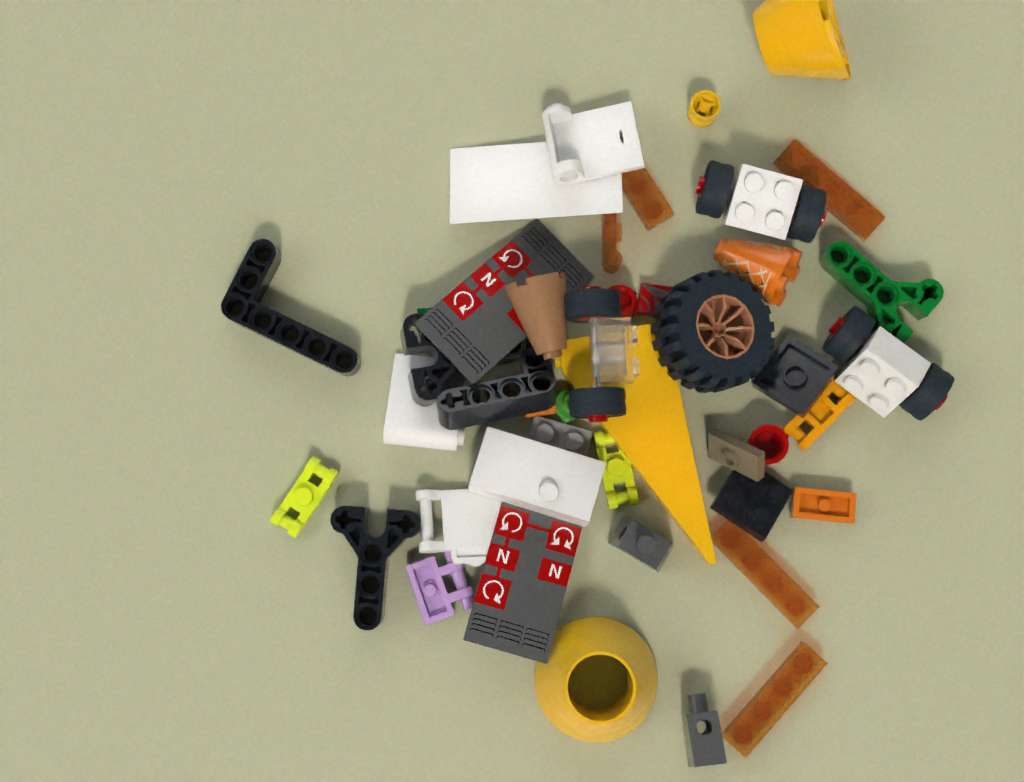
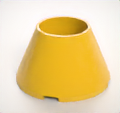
M765 0L752 12L759 47L767 69L772 76L847 80L851 78L848 54L843 35L841 36L833 0Z
M585 617L571 621L555 632L547 663L536 662L534 674L535 691L542 711L548 720L561 732L580 741L592 743L609 742L629 734L647 717L657 695L658 671L649 646L632 628L611 618ZM593 655H608L616 658L624 665L627 676L626 688L621 698L611 707L602 710L586 709L578 705L568 693V681L571 672L580 661Z

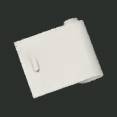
M631 101L572 114L568 106H564L561 103L552 104L543 111L542 121L553 181L556 184L569 185L645 168Z
M395 353L383 431L384 444L457 451L458 445L464 446L465 428L456 430L445 429L439 423L436 402L431 406L422 407L416 404L411 396L408 380L410 370L434 365L432 357L404 356V354ZM460 371L455 372L444 384L442 391L464 386L465 376ZM424 383L420 391H426L427 396H430L433 389H428Z

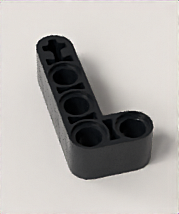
M529 347L521 354L522 374L442 391L436 398L440 425L448 430H456L551 409L556 402V380L550 360H544L543 355H536L533 347Z

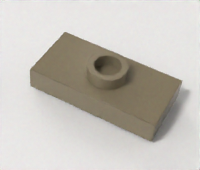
M716 428L708 433V458L757 482L764 477V451Z

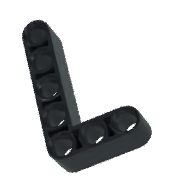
M267 239L254 241L222 300L221 311L224 316L235 324L342 376L355 375L360 370L361 359L351 347L260 304L280 265L281 253ZM271 249L272 255L270 259L264 262L259 261L261 251ZM254 275L258 276L257 285L247 289L245 287L247 278ZM237 302H243V312L240 315L233 316L231 312L233 305ZM264 315H270L272 321L269 327L259 329V319ZM291 328H297L299 332L298 338L293 342H286V332ZM324 341L326 343L324 353L317 356L313 355L312 346L314 343ZM344 354L353 356V364L347 369L340 368L338 363L340 357Z

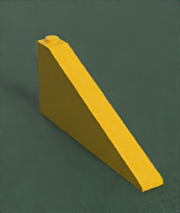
M651 324L597 334L600 387L624 388L626 393V415L610 417L608 422H600V426L612 438L616 447L624 454L632 468L704 562L710 565L717 564L678 380L674 381L667 374L670 370L666 366L661 367L657 360L660 358L658 350H653L652 341L655 340V334H651ZM591 335L567 340V349L561 350L562 356L553 358L555 369L561 368L562 376L573 390L593 387Z

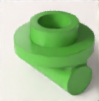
M564 390L556 394L555 411L565 424L576 419L570 417L569 414L570 390Z

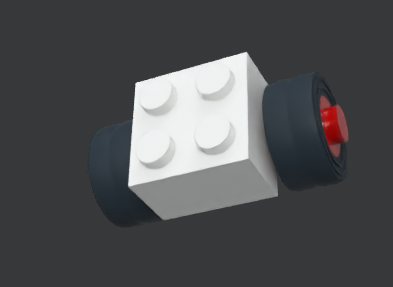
M710 160L704 177L699 176L695 189V194H698L695 212L719 219L728 199L723 224L786 240V237L801 242L811 243L819 227L821 228L825 221L827 210H825L826 191L802 185L803 179L746 164H739L735 181L731 188L734 166L722 164L714 160Z
M858 306L852 307L843 318L839 316L828 330L830 334L822 346V349L838 362L844 363L846 361L835 382L884 418L898 405L920 421L929 416L934 410L939 409L948 397L947 394L954 383V377L939 365L927 361L881 326L866 340L876 320Z

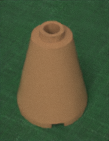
M559 272L529 277L525 279L526 281L522 285H517L516 281L505 286L506 293L536 355H543L544 360L562 356L561 350L567 349V321L565 319L564 296L567 293L565 272L560 274Z

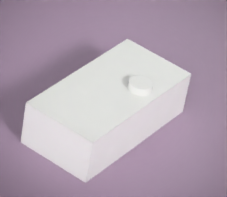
M487 426L468 491L586 527L591 518L606 462Z

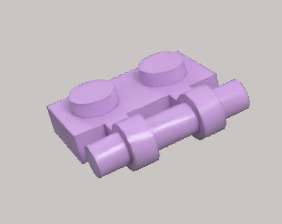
M451 551L444 552L447 565L439 567L435 556L405 566L425 625L455 615L452 602L460 600L464 611L472 609L474 602L472 595H474L472 586H468L463 572L465 565L454 564L451 559ZM451 573L457 590L448 593L442 576Z

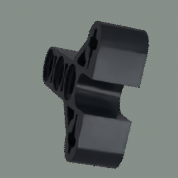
M414 313L405 319L400 331V338L404 356L427 353L434 360V365L411 369L408 375L413 401L422 407H428L436 402V398L441 394L444 384L459 369L445 358L444 354L422 331L418 338L415 336L414 331H410L411 326H415L416 330L420 331L415 322L423 315ZM526 338L516 346V352H509L496 365L515 362L526 348ZM424 383L428 389H433L430 396H427L426 391H420Z
M340 506L331 514L330 522L333 529L345 536L358 556L353 618L356 626L362 630H372L379 626L384 619L389 558L407 538H413L421 531L420 516L413 511L387 509L385 532L379 537L372 536L368 531V507ZM346 511H348L349 517L360 519L361 522L347 524V529H345L344 523L339 522L340 516H345ZM409 515L410 521L415 522V528H410L409 533H405L404 527L393 525L392 522L405 521L406 516ZM372 544L378 545L382 550V556L377 562H373L367 557V549ZM369 575L375 576L379 580L380 586L375 593L368 592L364 587V581ZM364 607H371L376 611L377 619L374 623L368 624L363 621L361 613Z

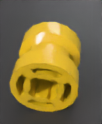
M702 90L693 96L687 111L688 120L692 125L698 128H705L713 124L721 107L720 98L717 94L710 90Z

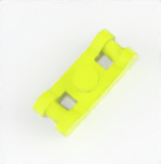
M602 431L593 432L598 460L606 462L602 480L609 510L616 509L621 504L629 503L630 506L639 504L630 462L619 448L618 452L607 454L605 445L614 444V441L607 433ZM625 482L626 491L615 493L613 484Z
M315 455L309 460L304 471L269 521L277 527L281 525L287 529V534L293 538H297L340 473L333 467L329 469L321 464L322 460ZM314 474L323 479L319 486L310 482ZM291 508L300 512L296 520L287 515Z

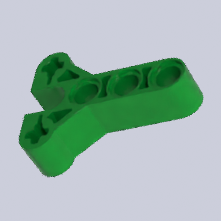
M845 241L833 242L820 255L821 267L862 302L867 308V313L876 320L871 335L881 326L888 332L893 331L891 334L904 343L914 331L897 317V306L906 309L919 321L928 316L943 298V287L935 279H925L919 283L891 281ZM831 251H837L841 254V264L833 262L830 256ZM854 271H860L864 274V284L858 283L854 279ZM878 290L887 294V304H883L878 300ZM924 290H926L928 292L926 296L927 300L920 302L923 298L922 296L925 293Z

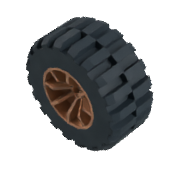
M721 270L698 273L673 286L670 291L661 297L660 305L655 307L653 318L657 320L651 323V334H655V340L652 341L653 350H658L660 358L657 360L661 367L666 366L670 370L667 374L674 381L680 379L681 386L689 390L695 388L699 393L711 391L716 393L747 383L749 379L756 377L762 372V366L767 365L771 357L768 351L774 347L775 338L771 337V333L775 331L774 321L770 322L769 314H771L769 305H764L761 300L764 297L759 290L754 291L751 288L752 283L745 278L738 280L739 276L735 273L728 271L723 274Z

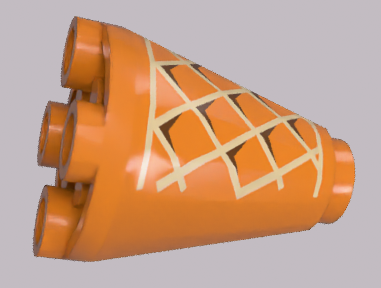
M722 238L715 250L713 259L718 261L719 266L727 272L737 274L739 276L738 280L745 278L752 283L751 288L754 291L759 290L764 297L762 300L766 303L780 307L787 294L785 287L788 281L793 283L800 271L801 266L798 264L803 252L791 246L730 238L729 240Z

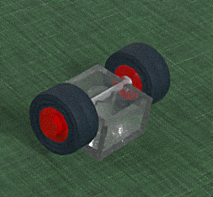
M586 286L582 290L572 291L564 296L566 321L590 324L591 386L590 388L569 391L570 417L589 419V423L608 422L610 417L626 415V393L624 388L629 387L634 382V379H636V376H639L638 357H633L632 350L638 342L637 326H631V317H621V295L617 290L602 289L601 286Z

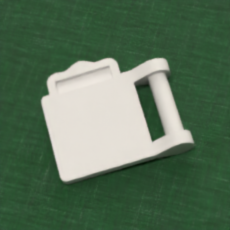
M425 489L416 491V502L420 503L422 542L418 544L419 553L451 551V559L454 564H467L475 568L481 566L486 560L502 502L469 492V489ZM432 501H441L443 541H434Z

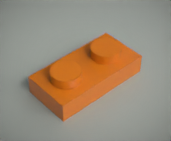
M793 487L790 518L847 524L855 523L857 493Z

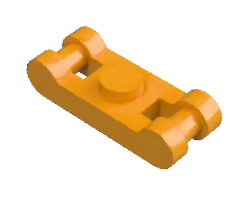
M837 375L804 418L796 414L782 427L785 434L791 435L798 442L796 445L802 451H805L856 399L854 395L835 382ZM831 392L839 398L836 404L828 398ZM804 420L812 427L807 434L799 427Z

